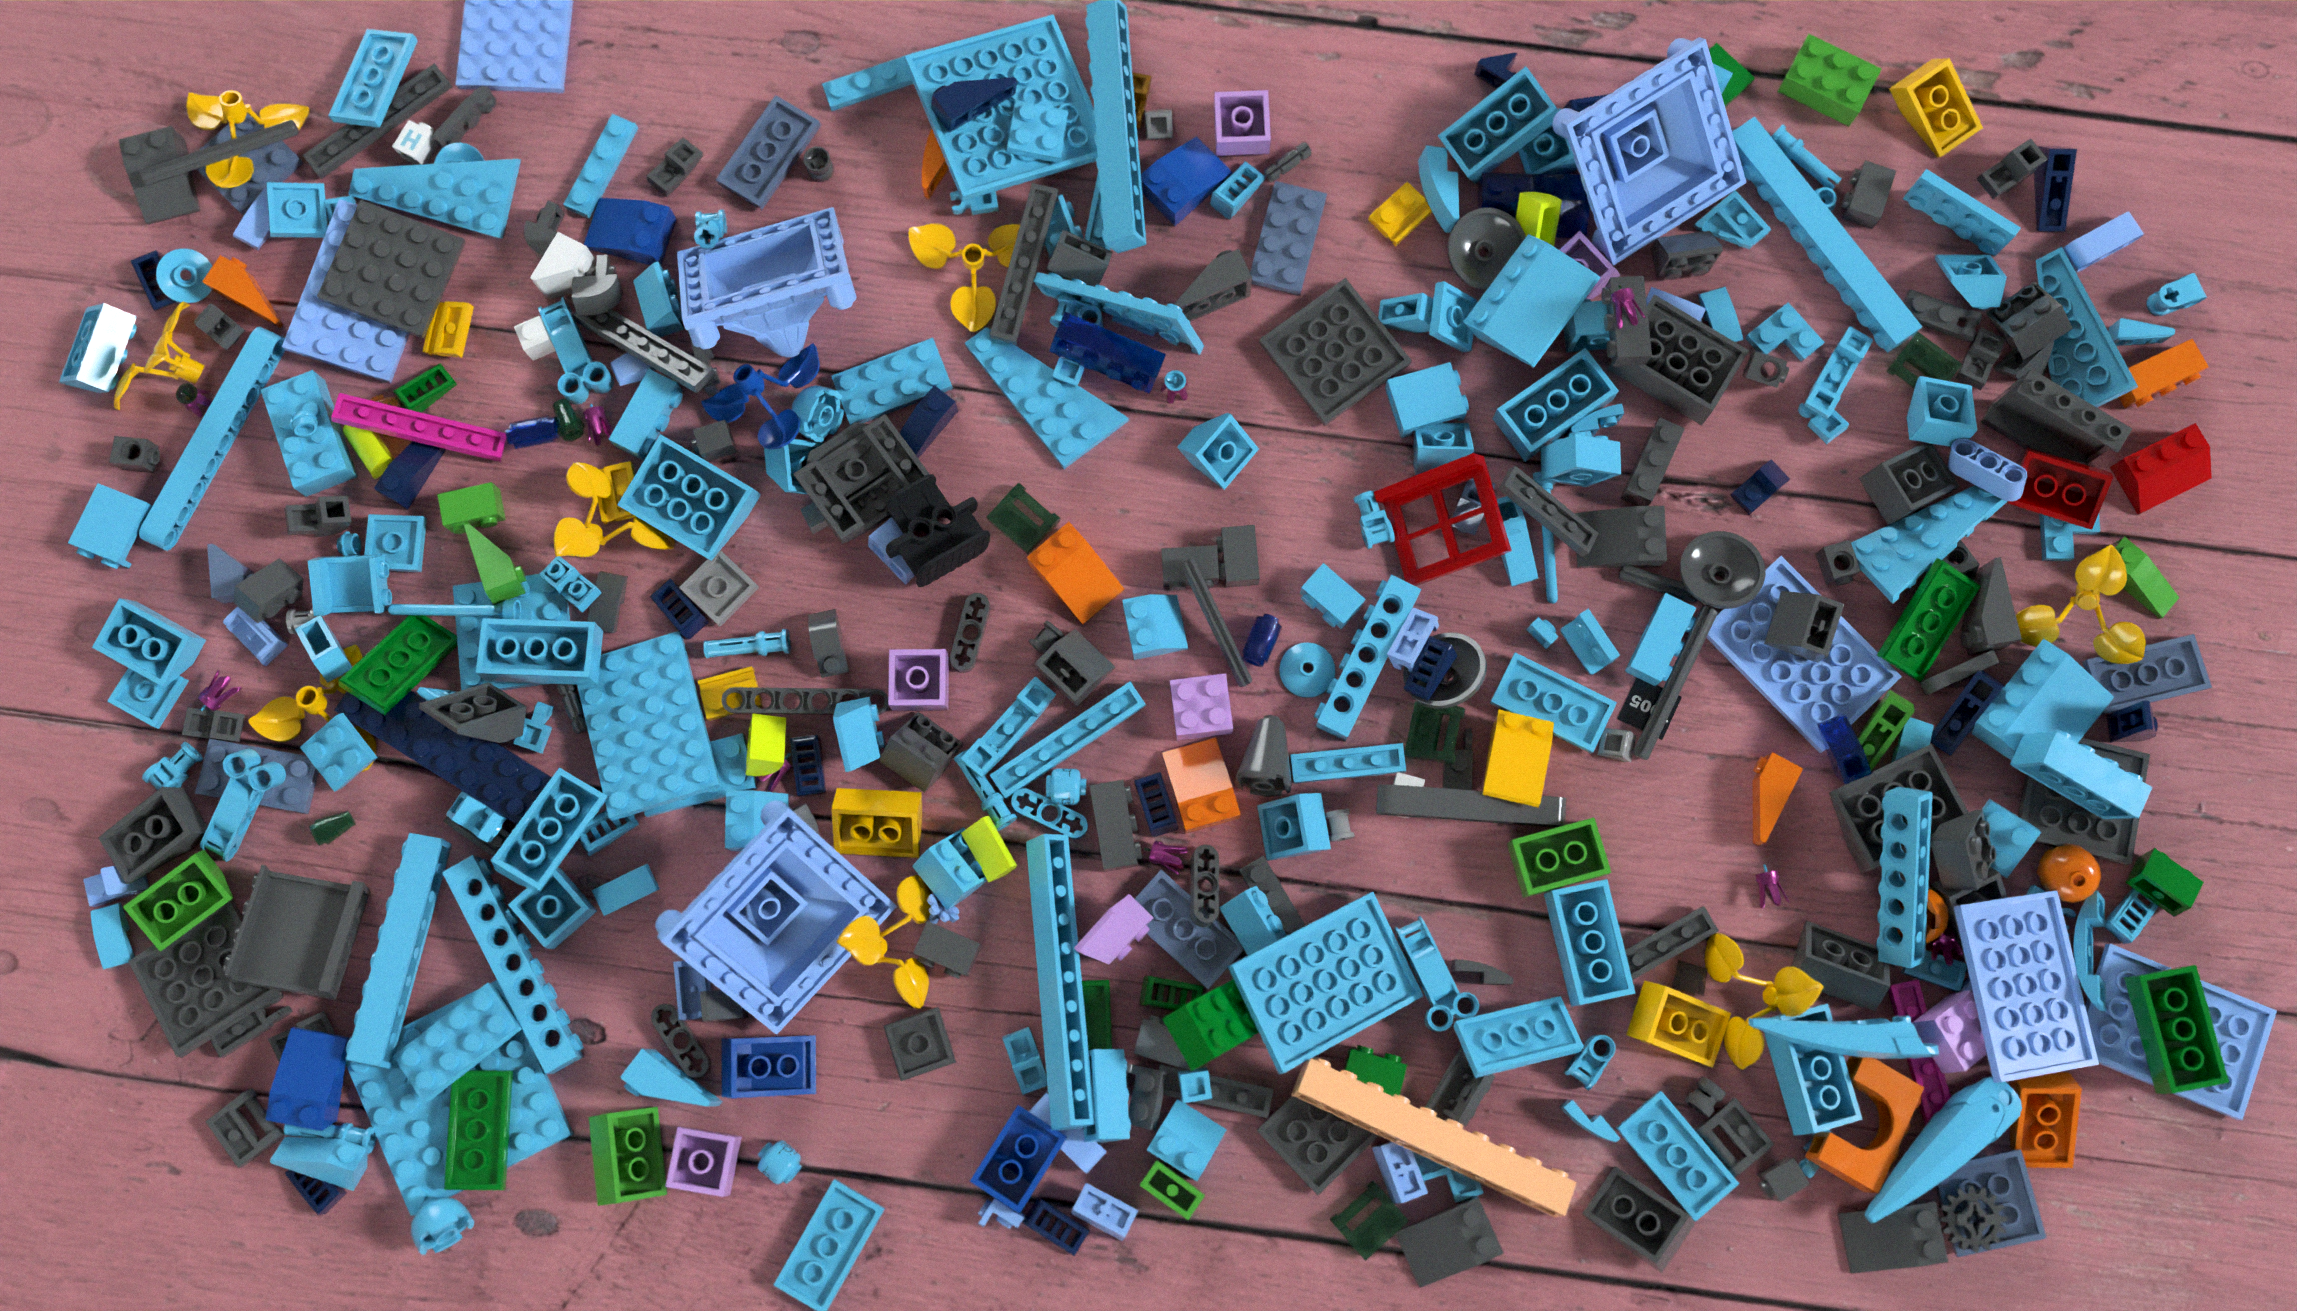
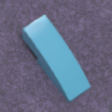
M1426 145L1418 159L1419 176L1423 192L1436 220L1445 233H1450L1459 220L1458 172L1448 171L1447 148Z

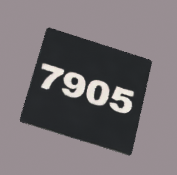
M1636 677L1618 719L1643 731L1663 688L1658 685L1653 686ZM1678 696L1658 739L1663 740L1681 701V696Z

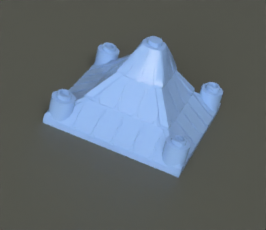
M1701 37L1694 41L1685 38L1675 39L1668 47L1667 59L1655 65L1652 69L1642 73L1631 82L1624 84L1613 93L1608 94L1581 112L1564 108L1557 112L1553 119L1552 125L1555 133L1568 139L1591 211L1594 215L1597 230L1592 236V244L1599 252L1605 255L1606 259L1613 266L1746 183L1706 39Z
M834 207L720 239L713 248L706 249L699 245L678 251L682 321L685 329L689 332L693 345L701 349L714 347L720 339L717 326H723L726 330L755 337L758 342L777 355L790 358L798 355L803 349L809 320L825 300L824 296L827 295L831 307H837L839 310L851 307L857 296L849 274L843 248L844 240Z
M774 800L766 804L761 811V821L765 826L760 833L743 848L742 852L718 874L682 913L677 910L665 911L658 917L655 926L656 931L659 933L657 937L663 944L777 1035L851 956L844 947L836 943L843 930L853 920L861 916H870L880 925L897 905L798 817L784 802Z

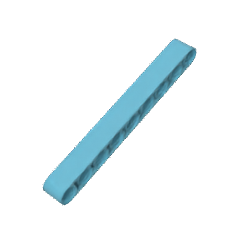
M260 326L255 328L250 334L139 531V537L142 540L165 551L175 546L261 395L260 389L265 388L285 352L282 348L285 340L284 337Z

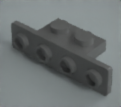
M1461 1046L1425 1107L1435 1111L1437 1118L1444 1121L1452 1119L1466 1127L1470 1119L1475 1115L1478 1105L1489 1091L1491 1083L1496 1076L1490 1074L1475 1078Z

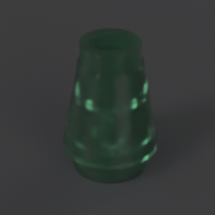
M567 399L557 400L552 406L558 435L565 441H573L580 438L584 434V423Z
M349 810L316 819L314 820L315 823L309 826V829L319 846L325 843L329 845L351 829V827L355 826L356 823Z

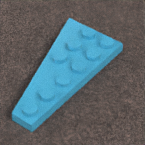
M504 159L357 168L353 172L349 195L503 239L521 160Z
M2060 247L2037 259L2036 268L2039 286L2062 305L2073 328L2054 340L2048 361L2051 381L2095 407H2099L2138 388L2136 381L2063 248Z
M1040 272L1036 274L1033 282L1042 294L1057 300L1060 295L1072 297L1077 301L1098 307L1100 311L1113 316L1112 321L1150 336L1159 333L1162 338L1168 340V343L1178 346L1179 342L1190 345L1192 348L1191 352L1198 355L1203 350L1204 345L1194 331L1190 321L1185 317L1182 312L1183 310L1177 305L1167 304L1165 306L1158 304L1155 300L1148 297H1143V299L1135 298L1125 291H1119V293L1112 292L1102 285L1089 286L1075 278L1071 281L1066 280L1052 272H1049L1048 275Z
M987 327L965 342L967 349L1063 469H1066L1129 421L1127 416L1080 386L1075 387L1052 378L1054 372L1052 368L1016 345L990 338L991 330Z
M1974 485L1855 540L1851 544L1860 570L1893 604L1899 599V594L1906 588L1910 589L1916 584V579L1922 573L1930 570L1936 558L1944 559L1957 547L1959 540L1964 536L1968 537L1972 534L1977 524L1990 518L2007 501Z

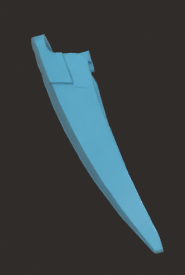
M1910 1016L1892 1017L1893 1022L1883 1018L1854 1021H1797L1759 1017L1748 1019L1751 1027L1786 1041L1831 1053L1879 1059H1914L1939 1056L1938 1044L1922 1042L1921 1038L1918 1037L1915 1026L1911 1023Z
M1986 1077L1975 1084L1965 1086L1961 1091L1955 1093L1944 1107L1934 1114L1886 1179L1879 1193L1876 1194L1864 1214L1870 1223H1875L1912 1202L1953 1174L1985 1146L1997 1140L2021 1114V1100L2014 1089L2006 1081L1994 1083L1993 1077Z

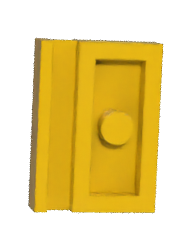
M1407 181L1369 216L1368 221L1386 238H1389L1396 247L1433 212L1426 199Z
M440 302L427 330L423 352L427 355L437 354L438 356L462 358L474 306L466 302Z
M627 461L599 469L607 476L611 484V494L609 497H598L601 521L604 524H608L611 521L634 518L635 515L617 505L635 476L633 463Z
M752 666L698 680L708 721L733 715V713L725 710L721 702L722 695L727 689L733 687L759 688ZM731 693L727 697L726 702L730 708L735 709L741 706L743 698L739 693ZM760 694L755 699V704L758 708L763 707Z

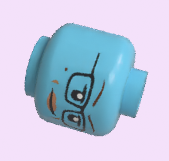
M1054 769L1051 775L1046 777V798H1051L1052 803L1055 805H1077L1080 797L1086 796L1087 781L1086 779H1081L1078 769Z
M783 1140L776 1142L774 1145L768 1142L758 1154L761 1158L758 1164L759 1171L776 1185L783 1182L788 1184L802 1168L799 1164L801 1161L800 1154Z

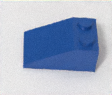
M1196 136L1159 158L1141 174L1142 194L1176 226L1208 198L1233 172Z
M599 198L584 245L589 250L646 265L659 262L662 266L677 219L670 207L645 200Z
M292 1027L269 1093L266 1120L323 1131L335 1123L338 1119L347 1058L346 1046L350 1037Z
M816 1035L722 1038V1097L748 1098L816 1094Z
M1017 1105L970 1182L1020 1214L1067 1136L1058 1130H1051L1049 1124Z

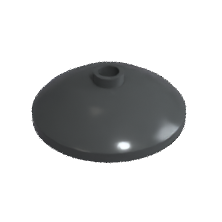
M1495 208L1473 210L1460 218L1450 232L1447 245L1450 265L1455 274L1464 283L1480 290H1487L1526 236L1520 224L1511 215ZM1479 248H1483L1486 251L1485 257L1479 254Z
M1713 531L1696 537L1687 545L1680 560V576L1686 589L1694 598L1714 608L1732 609L1743 606L1758 595L1764 584L1766 570L1760 552L1747 539L1731 532ZM1714 576H1720L1722 581L1716 580Z
M1451 632L1437 634L1432 637L1451 644L1457 657L1428 701L1411 693L1409 694L1421 705L1443 709L1465 702L1478 691L1486 676L1487 661L1480 645L1469 636ZM1433 661L1430 662V664L1433 666H1436L1437 664ZM1404 666L1403 678L1404 684H1406L1410 672ZM1424 671L1423 673L1424 675H1427L1429 677H1431L1432 675L1431 673H1428L1426 671ZM1422 681L1417 682V684L1422 687H1426L1427 685Z

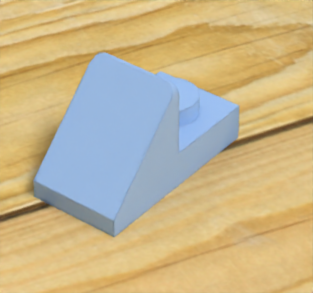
M116 866L101 868V874L83 879L89 906L97 907L144 892L149 888L147 875L130 884H126Z

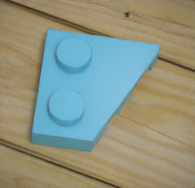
M1736 190L1694 225L1696 230L1701 232L1711 231L1715 237L1746 249L1752 248L1771 231V228Z

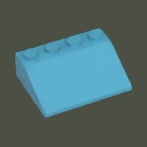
M1528 234L1463 323L1479 340L1535 367L1597 284L1600 277L1549 243Z
M660 434L617 505L712 561L747 519L761 494Z
M2043 638L1976 721L1971 734L2012 761L2021 738L2025 734L2060 730L2068 733L2071 736V740L2078 743L2110 704L2114 696L2069 654Z

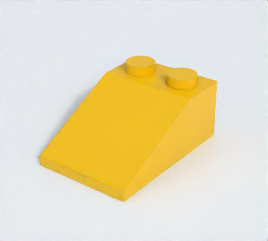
M1950 58L1931 59L1889 88L1902 115L1937 158L1942 157L1983 128Z
M1498 709L1490 732L1482 795L1539 808L1552 745L1554 722Z
M1644 980L1626 1035L1713 1068L1731 1013L1667 986Z

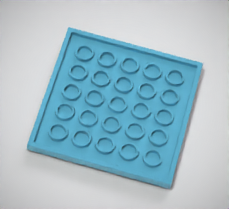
M1054 14L905 55L904 62L962 201L1096 161L1098 150L1094 140L1096 133V124L1092 115L1094 107ZM1015 77L1018 81L1014 96L950 133L931 109L932 95L937 88L943 85L948 86L958 81ZM1015 100L1068 111L1059 163L1006 153Z
M496 980L490 983L494 986V988L496 989V991L498 992V994L500 995V997L502 998V1000L504 1001V1003L506 1004V1006L508 1007V1009L520 1025L499 982ZM476 991L402 1027L395 1054ZM523 1029L470 1069L476 1071H513L507 1168L574 1135L548 1075L545 1074ZM393 1058L391 1069L346 1060V1067L371 1125L375 1127L374 1132L410 1215L415 1216L420 1210V1205L430 1198H450L464 1191L444 1190L451 1085L426 1103L421 1101L395 1058Z

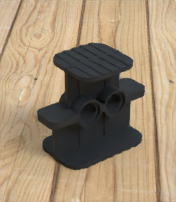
M933 474L925 475L923 478H919L917 481L901 488V490L893 493L887 500L886 515L888 518L894 519L903 535L887 544L886 553L889 558H894L901 554L915 575L918 587L931 584L933 581L940 579V577L947 575V573L954 571L956 568L984 553L990 542V533L987 530L983 531L972 514L977 510L978 502L976 499L970 497L952 507L937 487L936 477ZM944 517L949 519L950 523L941 524L937 519ZM916 531H924L927 534V536L920 538L915 536L913 533Z

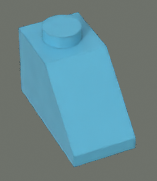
M1424 293L1381 300L1378 319L1386 329L1411 333L1430 332L1433 298Z

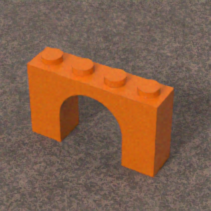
M1849 1056L1846 1066L1852 1086L1866 1094L1874 1102L1879 1114L1878 1132L1871 1143L1863 1148H1857L1831 1132L1815 1133L1805 1158L1863 1192L1879 1193L1887 1179L1891 1163L1898 1157L1900 1142L1910 1129V1119L1914 1110L1921 1103V1094L1924 1087L1875 1058Z

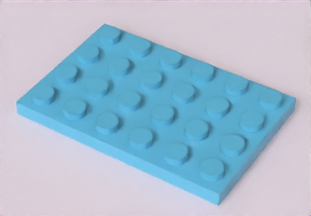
M676 631L602 654L598 685H577L602 792L608 797L605 804L609 819L615 821L722 787L682 634Z
M1374 892L1367 893L1228 966L1279 1074L1291 1070L1424 996Z

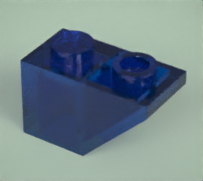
M1845 714L1817 724L1834 773L1844 784L1872 774L1864 750Z

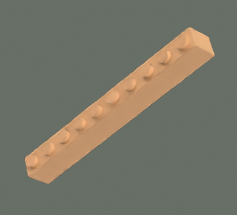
M1315 1057L1314 1060L1309 1059L1303 1063L1291 1093L1292 1096L1554 1218L1566 1215L1577 1183L1568 1179L1566 1172L1555 1168L1549 1170L1541 1166L1542 1162L1530 1156L1523 1158L1515 1154L1516 1150L1508 1145H1495L1489 1142L1490 1138L1480 1132L1473 1131V1133L1465 1131L1462 1129L1463 1125L1451 1119L1444 1121L1437 1118L1435 1111L1426 1107L1418 1109L1410 1105L1409 1099L1394 1094L1392 1097L1384 1093V1088L1375 1083H1362L1356 1080L1357 1075L1346 1070L1339 1072L1330 1068L1331 1064L1324 1059Z

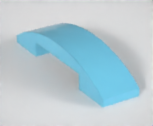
M1849 326L1816 379L1805 400L1804 406L1828 420L1856 367L1872 344L1873 339Z
M1035 676L1018 694L1016 701L981 739L978 738L960 760L982 778L1030 729L1055 698L1056 693Z
M2095 891L2085 899L2077 918L2073 944L2074 961L2078 978L2086 995L2099 1011H2106V982L2099 975H2093V927H2105V899L2098 891Z

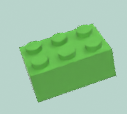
M1808 34L1777 92L1850 126L1864 105L1881 68Z
M1595 817L1516 838L1507 843L1523 898L1612 873Z

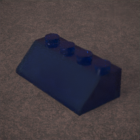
M1482 173L1478 184V209H1499L1508 213L1516 220L1521 192L1546 193L1562 200L1556 238H1572L1579 231L1585 237L1587 236L1590 205L1580 175Z

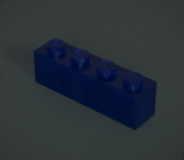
M1064 312L1049 352L1056 354L1060 358L1071 360L1086 369H1092L1106 375L1110 379L1118 380L1132 386L1136 390L1149 394L1166 354L1068 312Z

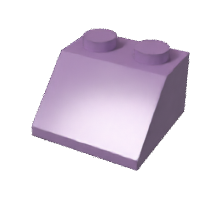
M1581 231L1560 249L1561 252L1599 275V281L1585 299H1593L1601 294L1602 288L1606 286L1610 277L1620 276L1615 267Z
M1128 894L1103 915L1074 949L1106 964H1110L1116 958L1122 961L1132 950L1129 946L1134 939L1139 942L1150 931L1147 925L1152 921L1153 917Z

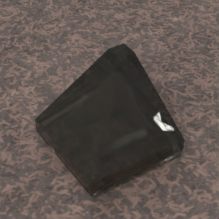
M1678 960L1671 988L1696 996H1704L1707 968Z

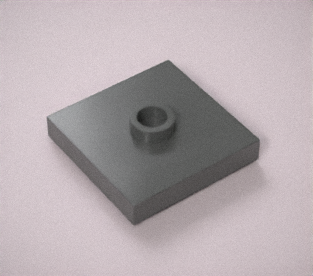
M939 1007L883 1026L900 1081L957 1062Z

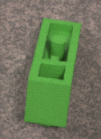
M470 524L464 525L484 590L493 605L525 594L522 582L527 580L522 567H516L506 553Z
M2123 537L2112 543L2111 545L2121 555L2127 571V581L2123 589L2158 618H2163L2179 599V596L2148 555L2130 540Z
M1889 689L1869 717L1840 765L1860 778L1871 773L1915 712L1914 704Z

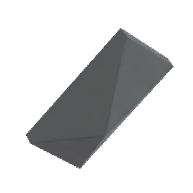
M2054 341L2025 360L2012 350L1994 369L1996 372L2016 379H2020L2031 369L2044 376Z

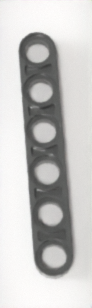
M733 687L727 689L721 698L725 710L733 714L834 715L836 703H840L842 696L846 694H851L856 699L871 697L876 694L881 695L885 700L883 708L878 710L879 715L885 713L889 707L887 694L879 689ZM731 693H739L742 696L743 702L740 707L734 709L727 705L726 700ZM760 693H766L771 697V704L765 709L758 708L755 704V699ZM791 693L798 695L800 699L798 707L795 709L786 708L783 703L786 695ZM824 694L828 698V705L824 709L819 710L813 707L812 699L815 695Z

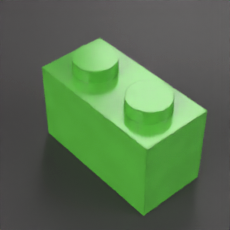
M492 482L437 494L443 526L455 534L466 533L464 525L467 524L473 527L490 528L496 526L497 522L506 520L501 491Z
M1159 1160L1155 1161L1140 1183L1141 1187L1187 1220H1189L1205 1196L1203 1192Z

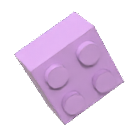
M1268 90L1214 92L1216 156L1269 154L1271 135Z
M946 649L889 650L888 706L891 710L948 711L949 655Z
M1226 673L1170 680L1177 741L1233 733Z
M1973 990L1950 993L1912 1022L1923 1042L1938 1044L1939 1056H1934L1933 1059L1942 1074L1966 1071L1987 1054Z
M678 1127L666 1187L721 1197L729 1196L731 1194L742 1136L691 1127Z

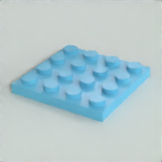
M539 574L527 575V581L522 582L526 593L509 599L520 601L522 609L521 620L570 621L569 602L545 582ZM482 582L453 586L454 605H493L484 590ZM455 616L461 690L488 682L476 674L482 618L500 619L499 616ZM489 682L492 685L499 688L500 690H510L546 684Z

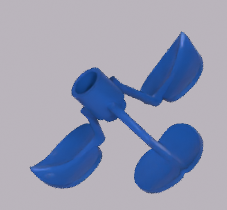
M812 343L801 350L798 355L792 357L780 369L778 379L763 373L761 369L756 372L749 364L741 365L733 374V379L736 383L701 401L704 409L714 420L718 422L725 420L726 423H730L742 416L745 411L744 403L749 401L748 396H756L772 417V419L766 421L760 427L758 432L759 443L766 449H780L782 446L788 445L799 432L800 419L791 409H786L776 415L761 395L765 388L763 379L783 387L791 384L794 388H801L809 384L819 372L820 362L817 348Z

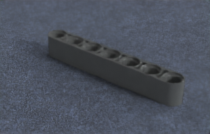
M1380 784L1377 785L1376 814L1560 827L1566 825V798L1542 796L1538 808L1482 795L1483 791Z

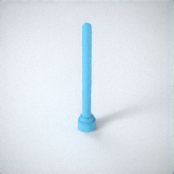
M1541 472L1533 473V480L1551 494L1553 485L1556 482L1541 480ZM1542 525L1547 601L1554 604L1558 600L1554 534Z
M505 600L500 602L499 605L391 604L388 607V612L391 615L499 616L500 619H520L522 609L519 600Z

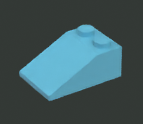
M641 1049L620 1076L626 1082L624 1087L635 1096L641 1094L643 1096L706 1107L720 1106L723 1102L656 1049Z

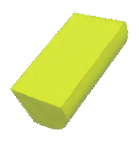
M1521 192L1516 221L1522 227L1525 236L1530 234L1554 246L1562 200L1546 193Z
M344 425L343 434L372 477L377 479L395 458L377 432Z
M752 713L748 729L745 775L765 776L778 771L783 766L786 717Z
M989 816L982 817L961 833L976 861L982 867L981 870L988 882L1008 875L1017 867L1016 862Z

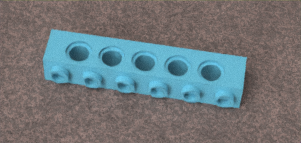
M1392 574L1388 582L1382 580L1375 594L1380 598L1376 606L1370 604L1363 618L1368 621L1364 630L1358 628L1351 641V644L1355 645L1352 654L1345 653L1338 667L1343 670L1339 680L1333 677L1326 693L1330 694V697L1326 704L1320 703L1314 715L1318 719L1315 727L1343 741L1347 740L1388 658L1387 653L1422 589ZM1387 602L1394 603L1398 611L1394 614L1387 613L1383 608V604ZM1375 626L1383 628L1385 636L1383 638L1374 637L1371 633V628ZM1369 651L1373 656V661L1369 663L1362 662L1358 655L1359 652ZM1350 675H1355L1361 680V685L1355 688L1347 684L1346 678ZM1340 699L1346 701L1349 710L1346 712L1337 711L1334 708V702Z
M1897 787L1886 791L1882 800V809L1884 810V824L1881 828L1883 852L1880 856L1882 880L1878 888L1881 895V905L1877 915L1880 929L1876 948L1879 951L1878 961L1913 968L1925 962L1932 792ZM1902 815L1906 817L1907 825L1903 822ZM1901 843L1905 846L1906 853L1901 849ZM1900 872L1904 875L1905 882L1901 879ZM1899 900L1902 902L1904 910L1899 906ZM1897 928L1902 932L1903 938L1898 934Z

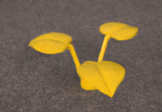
M233 90L223 92L220 97L204 96L189 92L187 98V113L191 123L196 128L214 130L220 126L221 122L224 124L229 122L231 139L236 138L235 124L242 123L247 113L258 124H264V128L293 120L299 130L310 112L308 106L273 104L261 109L259 118L251 109L250 104L244 105L241 94ZM239 155L207 165V177L216 187L232 188L240 186L253 175L254 165L252 160L248 157H238Z
M927 224L909 228L911 249L918 261L924 266L939 269L946 264L947 257L956 258L962 256L964 266L971 270L972 288L963 286L954 292L950 302L951 311L954 317L970 332L981 330L989 323L995 312L996 299L989 287L982 286L977 288L976 270L983 266L984 256H997L1001 265L1009 267L1020 224L1003 225L991 232L988 237V244L993 252L982 249L980 245L972 243L958 252L951 253L956 245L955 236L948 227L942 224Z
M182 301L170 315L164 326L162 336L157 341L153 354L150 355L145 367H139L132 363L119 380L114 396L115 409L120 410V399L127 390L131 379L139 372L172 377L176 380L180 377L193 384L198 381L204 365L189 358L190 354L184 352L172 340L173 330L180 312L190 306L189 303ZM167 344L180 354L181 357L175 355L173 359L170 358ZM164 360L170 363L169 370L173 372L152 368Z
M576 462L568 469L566 481L570 489L581 497H592V504L584 524L580 520L570 517L559 521L554 533L556 556H593L598 552L600 544L605 545L608 540L629 528L632 529V538L641 545L655 549H673L675 547V541L672 537L634 516L633 522L624 524L604 537L601 527L591 524L598 503V497L608 498L611 494L609 479L598 468L586 463Z
M2111 544L2079 563L2075 571V578L2078 583L2076 586V596L2070 598V602L2058 618H2055L2053 608L2046 605L2030 606L2016 614L2022 638L2020 641L2037 647L2043 638L2050 643H2053L2058 638L2059 627L2057 624L2064 620L2075 604L2084 610L2094 609L2100 627L2104 632L2097 635L2093 640L2094 649L2100 657L2117 664L2135 663L2144 658L2146 639L2143 631L2137 625L2130 622H2118L2108 629L2100 609V592L2105 595H2115L2124 588L2127 581L2125 563L2119 552Z
M357 645L343 649L352 667L363 658L361 650ZM320 673V683L330 689H323L322 687L316 689L313 686L302 687L296 694V700L286 696L276 698L266 704L248 722L260 735L276 742L290 741L300 734L302 730L300 720L305 718V711L312 715L320 714L329 722L332 718L324 711L327 706V699L324 694H334L337 690L345 694L347 691L338 685V680L342 676L327 683ZM356 726L355 729L376 755L377 744L374 736L363 728ZM373 762L361 772H365L366 770H368L373 764Z
M918 875L905 878L897 889L898 905L907 914L904 919L880 932L878 923L872 917H858L843 930L836 943L844 947L863 965H873L876 962L878 964L883 962L896 964L899 968L893 972V981L898 993L909 1005L916 1009H921L929 987V977L926 968L916 958H909L904 963L900 959L884 957L888 946L883 938L909 922L912 918L918 924H923L929 919L931 914L929 909L931 906L927 899L931 892L923 879Z
M1715 933L1708 938L1704 957L1705 967L1708 974L1715 981L1728 982L1733 975L1736 979L1765 987L1762 996L1768 1007L1748 1017L1746 1022L1741 1017H1732L1728 1021L1724 1034V1045L1728 1056L1739 1069L1744 1070L1760 1058L1764 1049V1038L1761 1031L1751 1027L1748 1019L1760 1018L1776 1011L1777 1007L1785 1016H1799L1812 1006L1824 986L1813 980L1802 970L1792 966L1780 969L1776 974L1774 984L1772 981H1763L1741 975L1737 970L1743 966L1744 958L1739 946L1731 938L1721 933Z

